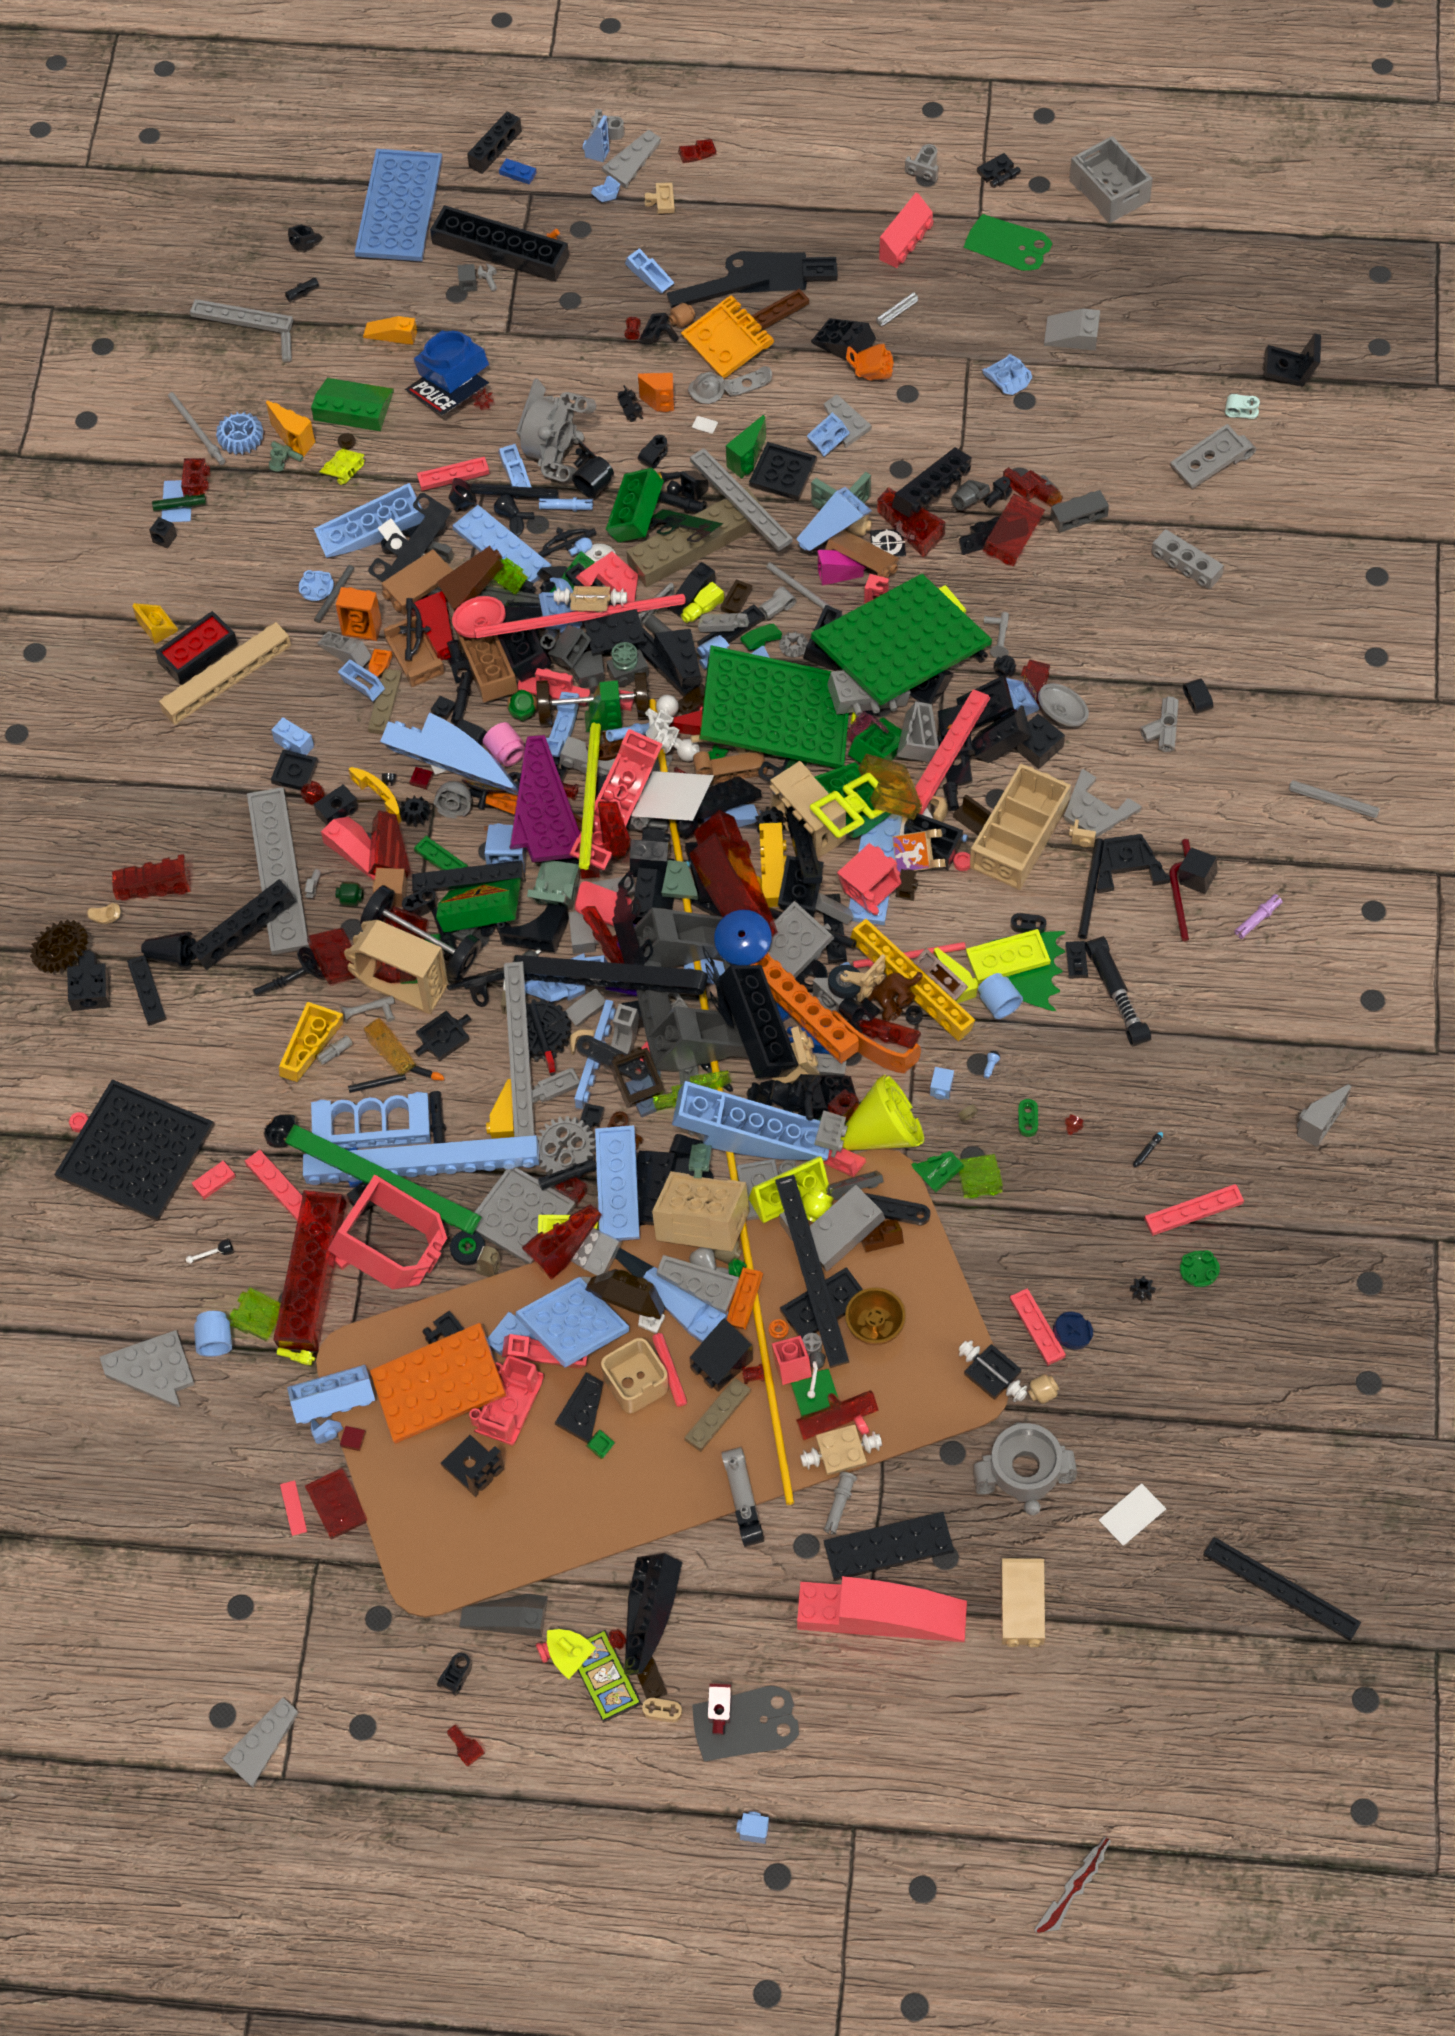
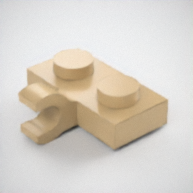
M656 183L655 194L645 193V206L650 207L657 203L658 214L674 213L672 183Z

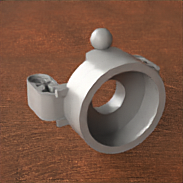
M564 392L560 398L555 397V401L540 398L532 404L522 425L521 448L525 455L539 459L537 466H541V472L544 476L562 482H573L572 475L577 471L576 468L561 462L564 451L570 448L573 443L580 444L577 438L583 442L584 435L581 431L576 430L577 426L572 423L575 411L586 414L593 413L596 410L595 400L577 393Z
M1017 1422L997 1437L993 1445L992 1455L983 1456V1461L974 1464L973 1475L977 1494L992 1493L995 1490V1484H997L1004 1492L1016 1497L1018 1501L1026 1502L1024 1505L1025 1512L1034 1516L1041 1509L1040 1503L1037 1500L1044 1498L1046 1493L1056 1485L1057 1481L1060 1484L1074 1482L1077 1476L1074 1452L1065 1450V1445L1060 1446L1058 1440L1050 1431L1036 1424ZM1021 1456H1030L1038 1462L1039 1470L1034 1476L1022 1477L1012 1467L1014 1460Z

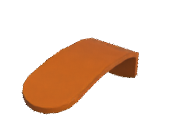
M835 1010L831 1011L838 1021L840 1020L844 1023L848 1031L858 1037V1053L883 1068L904 1074L918 1062L921 1047L917 1043L904 1054L886 1049L857 1031Z

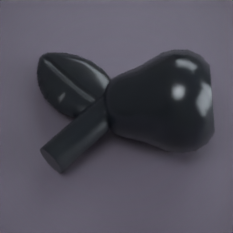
M504 494L494 503V512L499 516L510 519V531L517 537L521 535L524 529L522 519H534V512H519L511 495Z

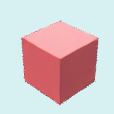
M801 1335L772 1343L774 1363L782 1385L812 1377L809 1356Z

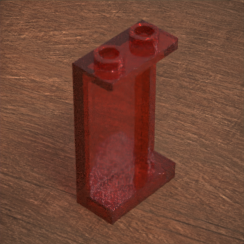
M1013 494L986 540L983 551L990 556L1002 560L1007 565L1015 566L1029 538L1040 523L1045 509Z

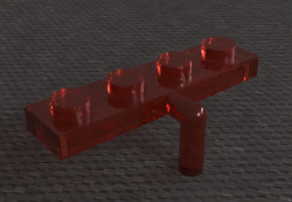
M595 906L583 908L581 910L584 915L583 919L590 925L594 938L602 946L604 955L609 958L611 963L624 964L621 950L617 944V935L612 936Z
M871 1390L842 1402L835 1394L830 1393L828 1395L829 1407L796 1419L802 1439L806 1440L854 1421V1418L859 1415L864 1417L879 1410Z

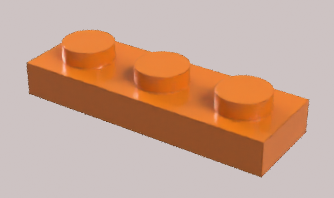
M747 1268L742 1269L726 1319L734 1328L746 1330L763 1277L761 1271Z

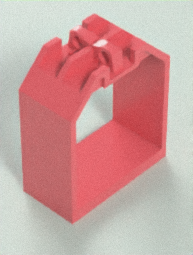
M374 1175L337 1231L328 1251L393 1290L419 1286L426 1272L430 1273L440 1258V1250L447 1240V1236L439 1213ZM369 1201L426 1235L429 1246L417 1265L402 1267L348 1234Z

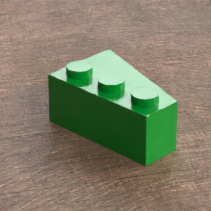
M618 681L599 682L593 701H590L589 709L585 712L586 732H590L593 722L601 725V731L622 728Z

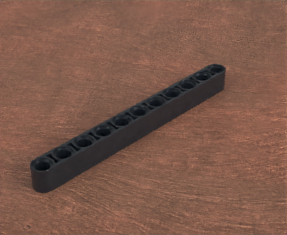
M515 955L513 958V962L523 961L525 980L702 995L704 994L708 978L706 972L693 969Z

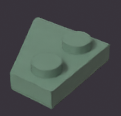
M668 860L662 888L663 897L698 900V893L687 862Z

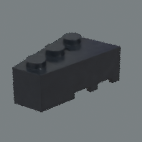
M825 605L814 631L840 618L842 611ZM810 637L803 658L837 671L838 664Z

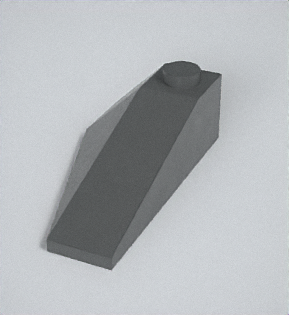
M524 1594L465 1606L462 1608L459 1627L542 1637L548 1596Z

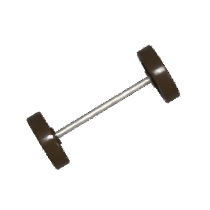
M646 672L634 673V693L619 694L620 700L634 699L635 703H637L638 718H648L645 714L649 709ZM548 680L536 681L540 726L552 725V705L586 703L593 701L594 696L552 700Z

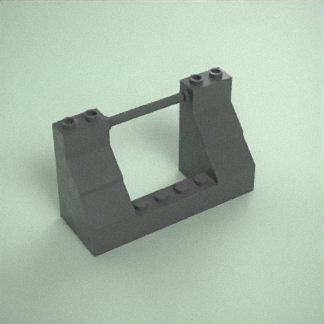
M652 907L634 927L639 947L647 939L651 940L653 955L644 965L671 968L706 958L702 948L704 946L711 958L723 961L726 971L731 964L720 956L714 942L716 927L723 917ZM648 944L644 947L645 957L650 953V946ZM636 989L649 1051L656 1069L680 1071L730 1056L748 1058L734 1018L733 1028V1026L727 1025L719 1011L674 1006L671 1009L667 992Z

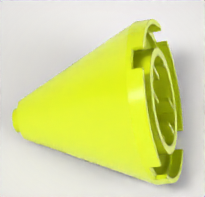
M885 1074L875 1081L845 1124L848 1127L845 1137L841 1136L840 1139L844 1141L842 1148L848 1151L911 1148L924 1143V1134L919 1119L914 1118L910 1110L913 1108L911 1103L893 1078L890 1076L886 1077Z

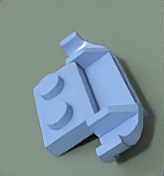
M555 577L550 578V582H554L556 585L555 591H557L558 587L561 591H565L567 587L570 593H573L570 584L566 580ZM554 591L553 593L542 592L539 594L543 616L576 611L571 610V600L567 606L564 602H560L557 605V602H554ZM582 621L548 626L545 629H560V633H563L567 625L580 628Z

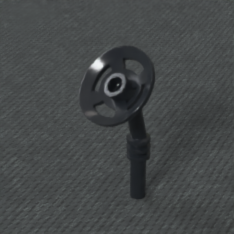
M301 947L297 952V956L302 968L284 977H277L276 980L272 979V982L252 990L255 996L272 989L278 990L279 987H285L287 983L306 973L322 979L327 976L328 968L324 960L314 950Z

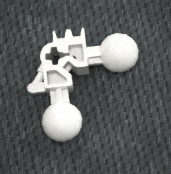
M663 695L656 702L658 713L652 709H648L645 712L649 718V728L646 731V737L662 743L661 748L664 749L665 754L673 746L677 749V754L681 760L693 761V755L700 752L697 742L691 743L689 738L683 740L677 738L679 729L669 727L673 721V716L679 710V704L674 696Z

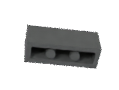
M1101 490L1051 506L1050 517L1058 532L1061 533L1108 517L1109 505Z

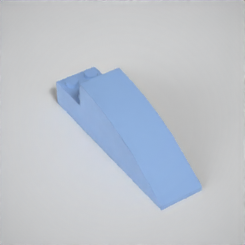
M429 713L422 730L415 727L409 729L405 727V724L395 721V723L388 721L380 742L391 751L518 795L519 787L502 765L473 738L448 721Z
M687 1081L683 1083L678 1091L672 1125L704 1134L703 1144L712 1145L714 1149L774 1159L812 1160L818 1156H821L823 1161L828 1159L829 1149L814 1145L820 1124L819 1120L813 1119L808 1121L805 1116Z

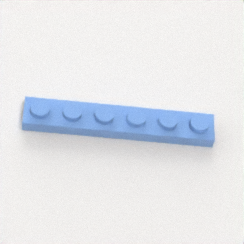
M611 1000L605 1001L594 1036L595 1039L606 1043V1036L609 1037L610 1023L614 1019L617 1010L614 1009V1002ZM587 1058L574 1099L575 1107L583 1109L585 1103L589 1102L590 1086H594L596 1079L594 1073L600 1067L599 1063Z

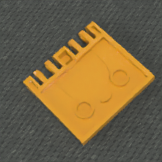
M733 296L727 297L681 332L682 337L723 379L761 350L767 349L774 343V339L766 330L759 332L762 326L747 313L746 309L740 310L741 304Z

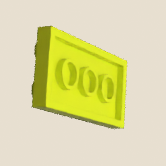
M1038 929L966 949L967 958L978 984L995 973H1001L1003 977L1049 965L1051 961Z

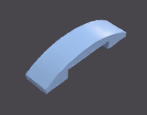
M561 692L559 699L579 698V694ZM579 703L557 705L558 713L550 737L546 738L553 757L560 756L567 737L571 736Z

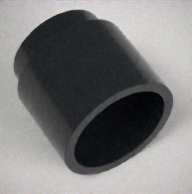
M596 456L593 459H588L572 475V480L583 495L593 499L611 483L614 471L605 459Z

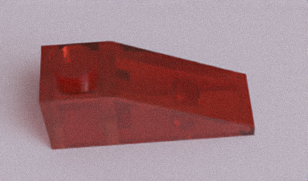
M598 801L603 846L605 850L612 853L611 856H625L630 837L617 802Z

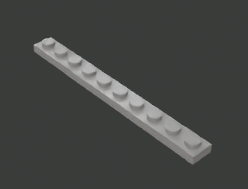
M523 961L504 963L514 1137L535 1136Z

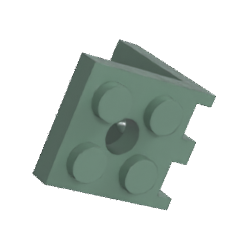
M867 472L849 489L863 503L871 497V475ZM815 478L811 482V504L817 509H822L837 490Z

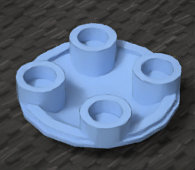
M312 570L304 572V577L299 582L301 596L310 601H319L331 593L334 582L329 572Z

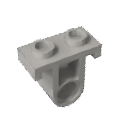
M595 109V116L591 117L593 129L603 117L602 109ZM607 116L609 140L622 139L624 137L623 119L618 116Z
M932 144L922 146L914 161L911 160L910 156H907L905 172L936 182L939 166L936 165V146Z

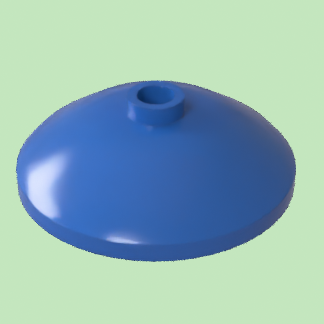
M737 910L724 916L718 923L714 935V942L718 953L725 961L733 965H753L759 962L769 951L772 941V934L767 921L760 914L750 910ZM740 932L745 933L744 937H739L738 935Z

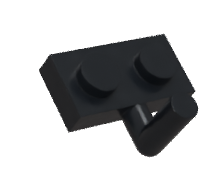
M654 313L651 315L639 338L642 344L656 343L662 331H666L674 342L679 339L671 325L666 324L669 318L666 313Z

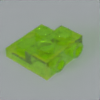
M995 1154L959 1159L965 1166L958 1172L963 1198L969 1197L974 1199L981 1195L994 1196L1002 1192L1003 1184Z
M249 1287L246 1292H241L237 1300L240 1303L238 1308H233L228 1317L231 1320L230 1326L245 1334L250 1333L266 1342L285 1305Z

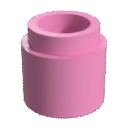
M499 723L485 734L483 745L499 763L508 767L516 764L523 758L524 741L509 723Z

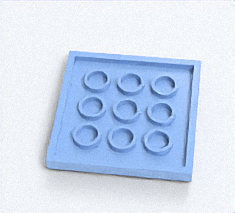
M581 1277L516 1311L515 1315L564 1368L629 1332V1326L603 1300L585 1290L587 1284Z

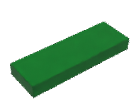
M427 836L414 847V852L440 870L468 867L467 864Z

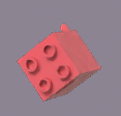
M870 843L837 872L844 893L873 915L879 913V909L876 906L901 884L900 872L897 870L896 861L890 856H885L881 848L878 846L874 847Z

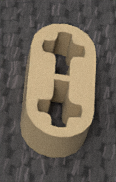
M649 1698L643 1702L642 1711L648 1719L675 1723L682 1717V1708L678 1702L657 1698ZM651 1704H654L655 1708L661 1709V1711L653 1710V1713H649L647 1707L649 1708ZM672 1707L678 1712L674 1713V1716H670L669 1712H667L671 1711Z

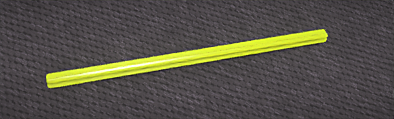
M595 722L590 727L579 868L584 870L589 869L601 732V725Z

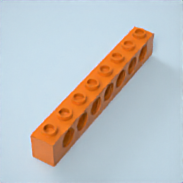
M769 952L759 962L753 964L764 966L762 968L774 1000L836 1060L843 1063L858 1052V1037L848 1031L844 1023L840 1020L838 1021L828 1008L825 1009L820 1004L818 998L812 996L804 985H800L790 972H786L780 962L775 961Z

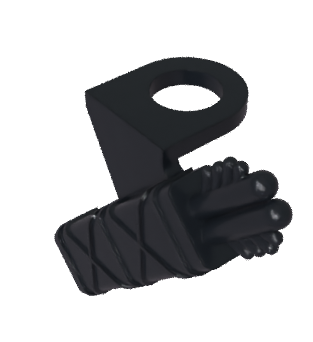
M504 967L462 978V982L447 985V989L451 990L462 986L465 989L469 988L473 1002L477 1006L484 1007L489 1002L486 990L487 984L505 978ZM477 993L482 994L484 1002H480L477 999Z

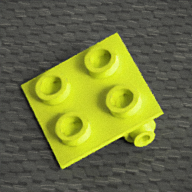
M341 449L336 452L329 462L325 463L319 472L337 477V482L340 485L346 484L350 477H353L364 466L365 460L363 457L365 455Z

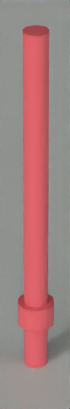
M965 942L938 946L944 953L966 949ZM932 947V948H927V949L933 954V953H934V948H937V947ZM924 949L903 953L909 959L917 958ZM868 957L867 959L853 961V967L855 968L867 966L871 968L874 964Z

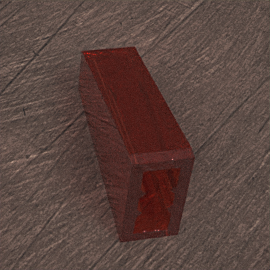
M378 810L372 821L368 874L376 875V868L404 869L407 878L410 873V866L396 814Z

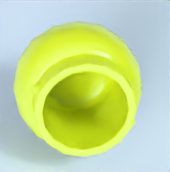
M810 1188L809 1192L802 1197L807 1220L815 1222L833 1206L834 1198Z

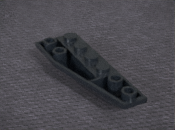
M665 1553L637 1557L628 1595L624 1674L627 1676L642 1674L662 1637L671 1613L682 1562Z

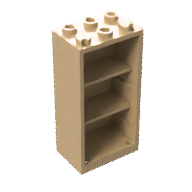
M1020 763L971 848L970 868L1021 890L1068 807L1071 785L1065 783L1064 780L1051 777L1048 773H1042L1031 766L1028 767Z

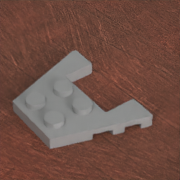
M1082 769L1064 815L1065 821L1074 825L1075 819H1078V829L1096 831V838L1112 829L1115 824L1121 821L1124 822L1132 814H1137L1141 811L1142 806L1129 798L1116 811L1089 794L1087 791L1096 782V777Z

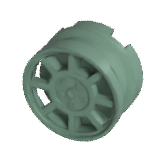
M628 642L615 645L612 649L613 666L617 670H625V672L634 669L638 663L636 647Z

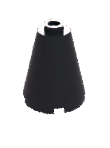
M188 931L149 938L142 943L141 952L146 958L181 969H189L192 967L190 965L191 960L196 958L190 950V947L196 943V940L191 938L193 934Z

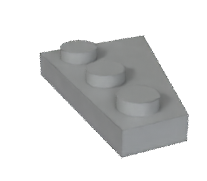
M837 394L824 403L827 415L829 416L833 412L850 432L842 440L845 448L872 430V425Z

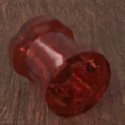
M628 317L626 319L627 329L624 335L627 339L635 340L639 338V327L641 325L639 318Z
M561 781L566 796L576 800L579 784L571 785Z
M762 1363L755 1367L746 1368L742 1366L744 1384L757 1380L765 1381Z

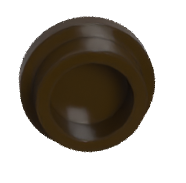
M344 433L338 437V445L342 449L349 450L353 448L355 437L352 434Z

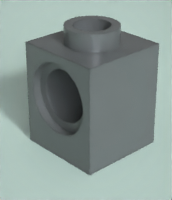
M474 264L458 265L460 293L477 291Z

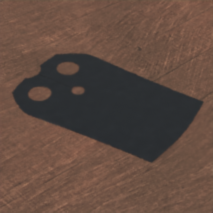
M740 251L726 258L725 268L728 269L727 276L763 266L768 274L770 283L738 291L739 293L798 290L799 288L806 290L807 281H803L802 257H806L805 252ZM735 259H741L743 261V265L741 267H735L733 265V261Z

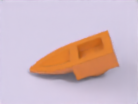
M374 649L369 662V672L378 677L385 668L388 669L393 656L392 651Z

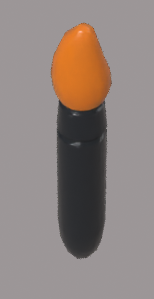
M404 1062L401 1064L402 1068L407 1071L426 1076L435 1081L444 1080V1076L438 1072H432L410 1063Z

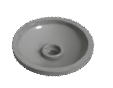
M1050 683L1044 685L1039 691L1038 699L1043 711L1057 723L1065 726H1080L1087 720L1089 711L1086 703L1070 688Z

